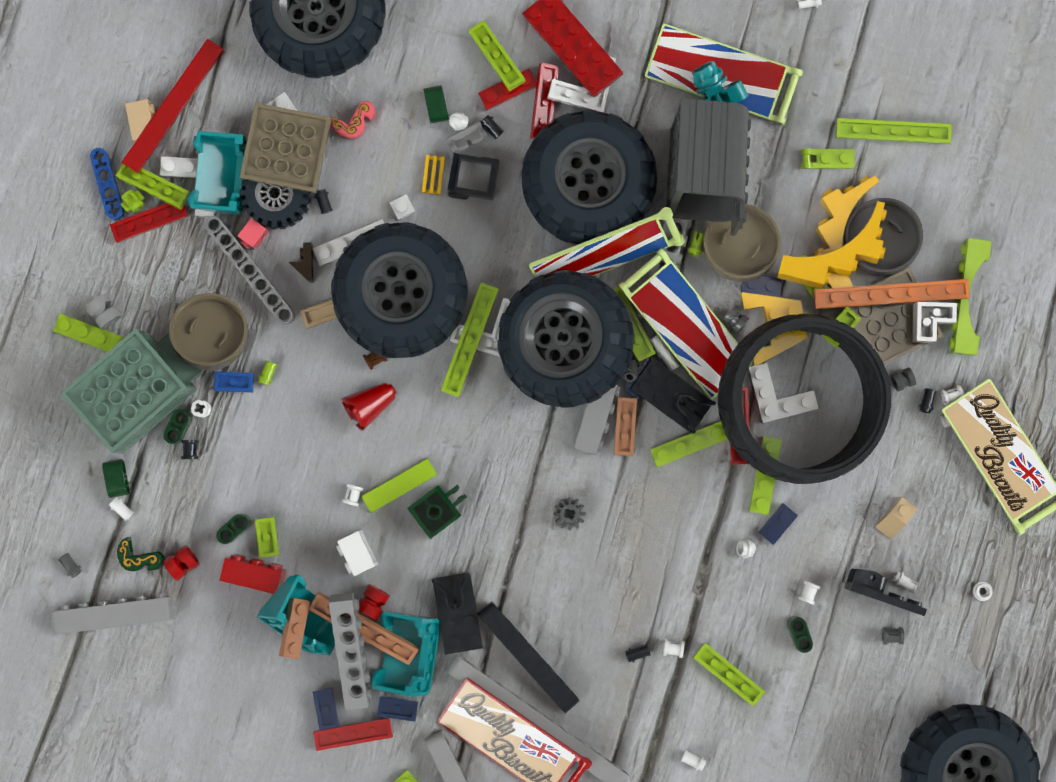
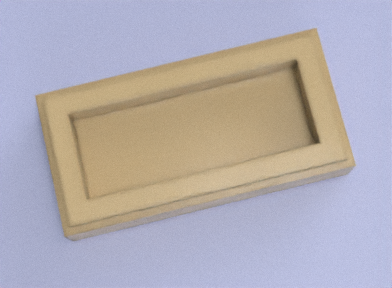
M332 299L300 310L306 329L337 319Z

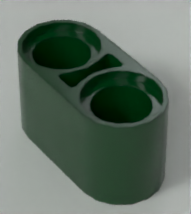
M442 85L424 88L430 124L449 120Z
M183 409L174 411L163 434L167 443L179 444L184 439L192 422V415L189 411ZM181 413L186 415L184 423L178 421V416ZM173 430L178 433V438L175 441H172L170 438V433Z
M123 459L103 462L102 469L109 498L129 495L130 488Z
M237 514L217 531V540L222 544H229L235 541L250 527V517L246 514ZM239 517H243L246 521L243 528L237 525ZM224 530H228L231 533V538L228 541L222 537Z
M799 616L790 617L787 621V628L793 645L798 651L808 653L813 648V641L807 623ZM795 620H800L801 628L798 630L792 628ZM803 638L807 639V646L800 648L799 641Z

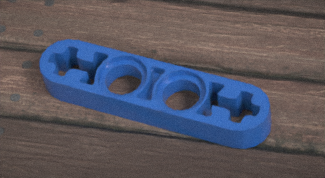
M95 148L90 153V160L105 213L112 220H120L124 216V208L120 205L122 200L109 155L104 149ZM100 152V154L104 155L101 160L107 166H101L100 161L95 159L98 156L97 153ZM101 171H109L110 176L107 180H101ZM108 188H113L115 191L112 198H106L105 191ZM107 202H114L115 208L120 210L117 212V216L110 213L113 211L112 204H107Z

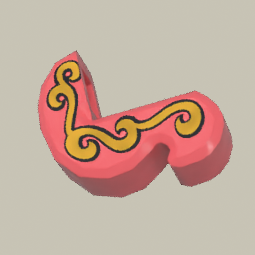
M362 101L358 105L349 124L331 116V126L334 132L341 138L348 140L358 139L365 132V120L369 119L371 122L376 116L375 108L371 102Z

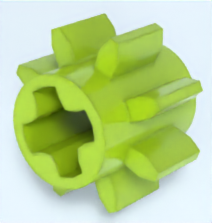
M131 189L121 197L124 202L120 205L127 212L132 211L136 213L144 206L142 201L145 198L138 190L134 192Z

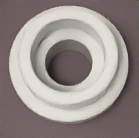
M987 582L975 584L973 595L976 599L986 601L991 598L993 590L990 584ZM980 588L985 589V593L983 595L979 593Z

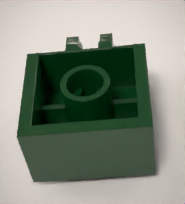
M458 484L447 493L443 491L440 485H437L407 508L430 539L462 516L456 506L465 500L467 496L465 494L461 495L453 503L449 499L450 495L459 490ZM431 507L439 508L438 517L430 515V512H432L430 510Z

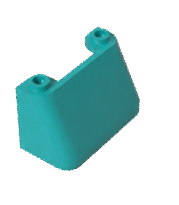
M197 131V136L193 138V147L198 152L195 190L188 194V205H190L191 209L232 215L243 214V197L240 196V190H243L241 185L243 179L239 177L247 144V138L244 135Z
M298 574L289 576L260 609L257 618L283 636L284 626L287 622L286 614L289 599L296 598L310 601L311 603L315 597L313 593L305 588L307 585L305 578ZM308 610L301 649L312 654L330 656L335 646L332 623Z
M383 611L380 619L382 627L419 647V650L409 665L384 652L382 668L377 669L371 676V688L410 697L428 695L432 686L440 634L439 619Z

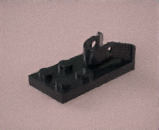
M654 358L649 360L629 388L692 434L696 433L695 428L710 407L716 405L715 401L704 396Z
M850 569L844 589L925 616L927 609L922 607L923 603L907 598V601H903V596L891 592L888 595L883 594L888 581L884 576L872 570Z
M466 572L432 578L445 655L482 649L483 644L471 573Z

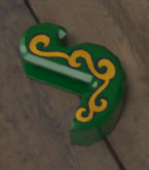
M131 537L122 539L117 548L119 563L125 570L134 572L142 570L148 565V570L153 571L162 568L164 565L163 560H165V557L160 551L134 555Z

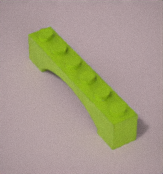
M968 238L961 244L960 254L963 255L962 262L960 261L958 264V273H960V279H968L969 295L975 274L981 264L990 258L992 241ZM969 299L954 300V303H957L956 323L951 324L953 335L949 339L948 348L951 349V354L976 356L978 355L980 336H976L971 324Z

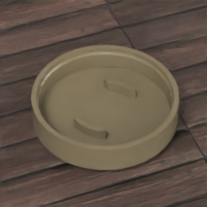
M745 204L744 211H747L746 223H743V229H739L735 236L731 235V221H709L703 238L705 258L709 266L718 275L730 281L748 282L762 277L773 267L780 252L781 236L777 224L768 213L753 205Z
M204 293L192 296L178 306L170 320L169 336L175 353L184 363L195 369L211 371L224 368L239 358L247 344L248 328L244 313L234 301L223 295Z

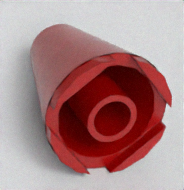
M382 383L345 396L341 400L350 419L357 421L358 423L355 426L360 431H363L395 400L397 392L392 384Z

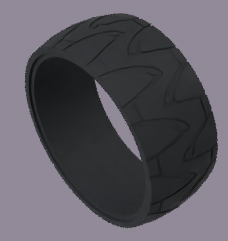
M815 314L786 315L757 327L745 336L731 352L719 381V416L730 444L740 457L754 469L783 482L794 484L820 483L838 478L852 471L876 448L885 432L890 416V381L879 354L872 348L873 346L854 328L827 316ZM787 331L823 334L838 342V347L847 354L854 364L860 377L863 391L862 415L852 439L831 459L807 468L788 466L766 453L750 433L742 409V387L750 363L766 343Z

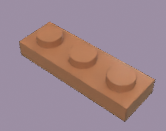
M618 397L614 455H634L637 399Z
M296 598L289 599L286 614L287 622L283 630L279 656L293 659L300 658L310 601Z

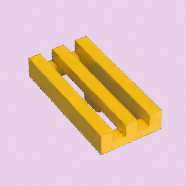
M426 155L422 193L441 195L445 157ZM433 160L430 190H427L429 162ZM437 161H441L437 191H435L434 182Z

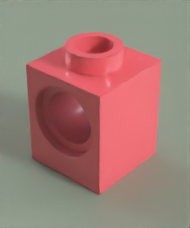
M250 218L238 234V237L242 239L239 243L247 249L252 247L256 250L269 231Z

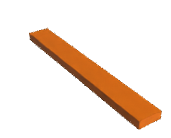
M968 279L813 290L815 309L970 298Z

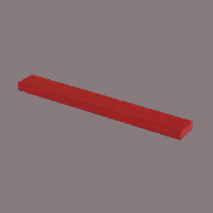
M209 39L204 42L121 163L139 174L223 53L224 49Z

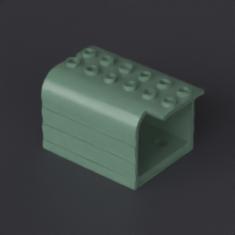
M135 328L60 394L111 453L124 454L197 390L192 382L205 370L195 369L184 363L177 356L172 347L169 333L157 342L147 332Z

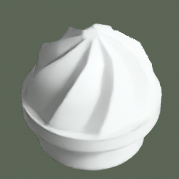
M462 112L453 113L449 118V124L455 131L463 130L467 127L468 117Z
M749 539L739 541L736 546V552L742 558L752 557L756 550L754 542Z

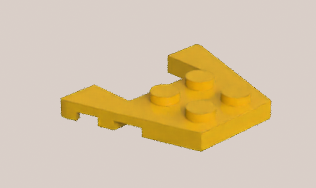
M745 292L740 293L743 310L763 307L766 322L786 315L803 314L801 300ZM787 331L769 341L770 346L762 347L755 355L753 365L757 366L807 339V332Z

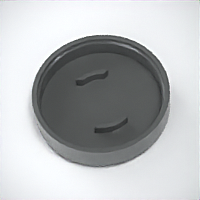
M876 198L863 203L852 213L846 226L844 241L846 245L865 228L871 219L877 201L885 203L884 209L887 210L885 220L880 221L879 227L882 228L880 239H878L884 241L882 246L886 248L883 259L879 258L877 264L858 260L857 266L873 275L889 276L905 270L915 261L923 243V228L919 217L907 204L892 198Z

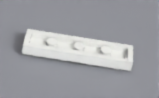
M383 219L313 248L319 266L322 267L338 260L340 255L344 253V247H348L351 241L361 233L363 234L375 228L374 226L385 224Z

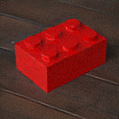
M231 554L230 557L224 559L219 581L274 594L284 583L287 570L282 569L283 565L276 563L265 565L263 560L253 558L249 561L245 560L246 556Z

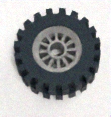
M243 180L241 184L243 190H240V196L243 197L242 204L246 208V212L260 225L267 226L270 229H286L285 226L290 225L292 227L296 225L294 222L303 219L302 215L304 212L307 213L309 209L307 205L311 203L310 192L274 185L268 187L264 183ZM273 190H280V195L277 198H271Z

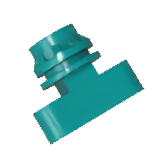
M714 61L705 63L692 71L694 77L693 85L695 88H698L696 90L697 94H706V96L699 100L738 103L748 97V93L741 80H736L723 87L722 83L727 80V77L723 75V70L717 67Z

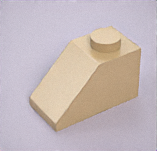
M148 99L125 104L134 143L156 113L155 105L151 104Z
M897 497L875 528L891 539L907 524L917 511V508L903 497Z

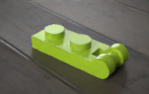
M801 149V156H803L801 169L855 168V149ZM811 156H815V162H811Z

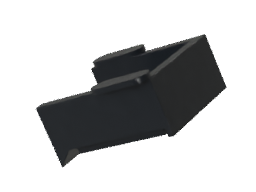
M454 152L447 188L449 197L467 200L469 197L493 200L500 164L499 160ZM461 161L491 166L487 192L457 187Z

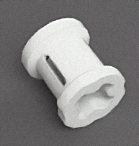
M960 384L956 388L947 391L941 390L940 392L945 406L964 395Z
M196 400L192 403L191 412L198 417H207L211 413V405L207 401ZM199 405L205 406L203 413L197 411L200 408Z
M347 483V492L342 502L358 507L359 495L363 488Z
M804 581L805 586L798 599L814 605L817 590H820L821 587Z
M665 639L663 656L668 654L683 658L684 641L673 642Z

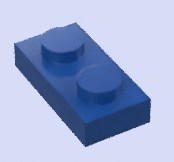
M215 371L214 391L253 393L254 373Z

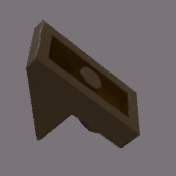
M304 242L303 248H300V258L303 259V262L289 263L307 281L314 283L313 244L311 242Z

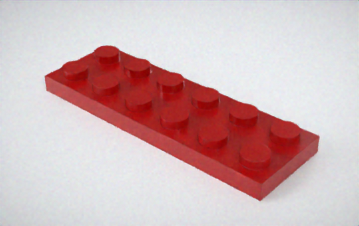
M538 0L522 13L523 17L593 98L624 75L618 65L561 0Z

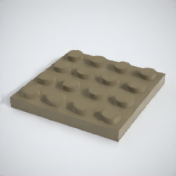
M255 103L239 178L317 193L332 118Z
M909 267L874 285L916 283L917 281ZM914 303L849 307L861 318L854 329L863 335L873 346L872 348L877 351L884 365L928 344L912 342ZM937 324V339H938V338H940V337H942V336H944V335H943V333H942V331H941L939 325Z

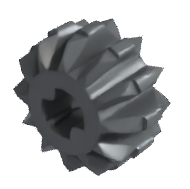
M568 497L567 505L563 499L560 500L563 507L555 505V508L560 510V512L553 513L554 516L560 515V518L556 519L555 522L559 523L563 520L564 522L561 524L562 529L566 523H568V530L572 529V523H574L576 528H579L576 521L584 523V520L579 518V515H586V512H579L580 509L584 508V505L576 507L579 502L578 499L572 505L570 497ZM568 508L570 511H575V514H573L574 518L572 519L569 517L565 518L564 513L566 514L565 510Z

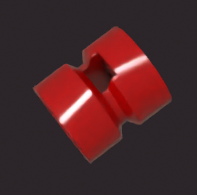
M186 545L178 549L175 556L170 555L163 560L165 568L176 581L183 578L187 574V570L192 571L200 565L195 554Z
M368 584L363 593L365 597L359 600V611L377 620L382 611L381 606L386 604L390 595Z

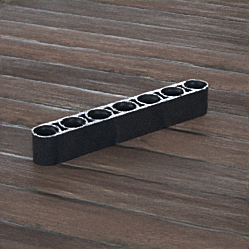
M492 601L477 613L479 618L565 714L580 701Z

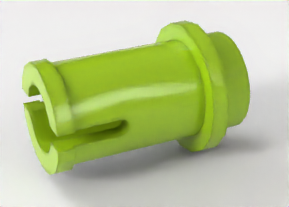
M697 231L693 232L691 245L687 249L689 255L699 257L702 254L701 248L704 233L700 232L698 234Z
M266 360L261 376H258V382L269 386L273 382L271 379L278 365Z

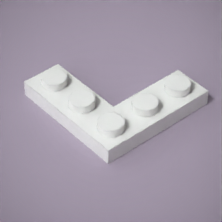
M552 79L547 99L585 110L604 112L609 87L593 98L583 87Z
M161 156L160 176L196 179L198 159ZM195 209L196 217L216 215V212Z
M503 298L492 334L483 332L477 347L478 351L500 357L497 347L500 329L498 326L502 313H505L510 303L509 299ZM459 324L451 335L450 342L458 344L464 325Z
M764 363L748 367L762 423L819 409L814 390L777 400L768 364Z

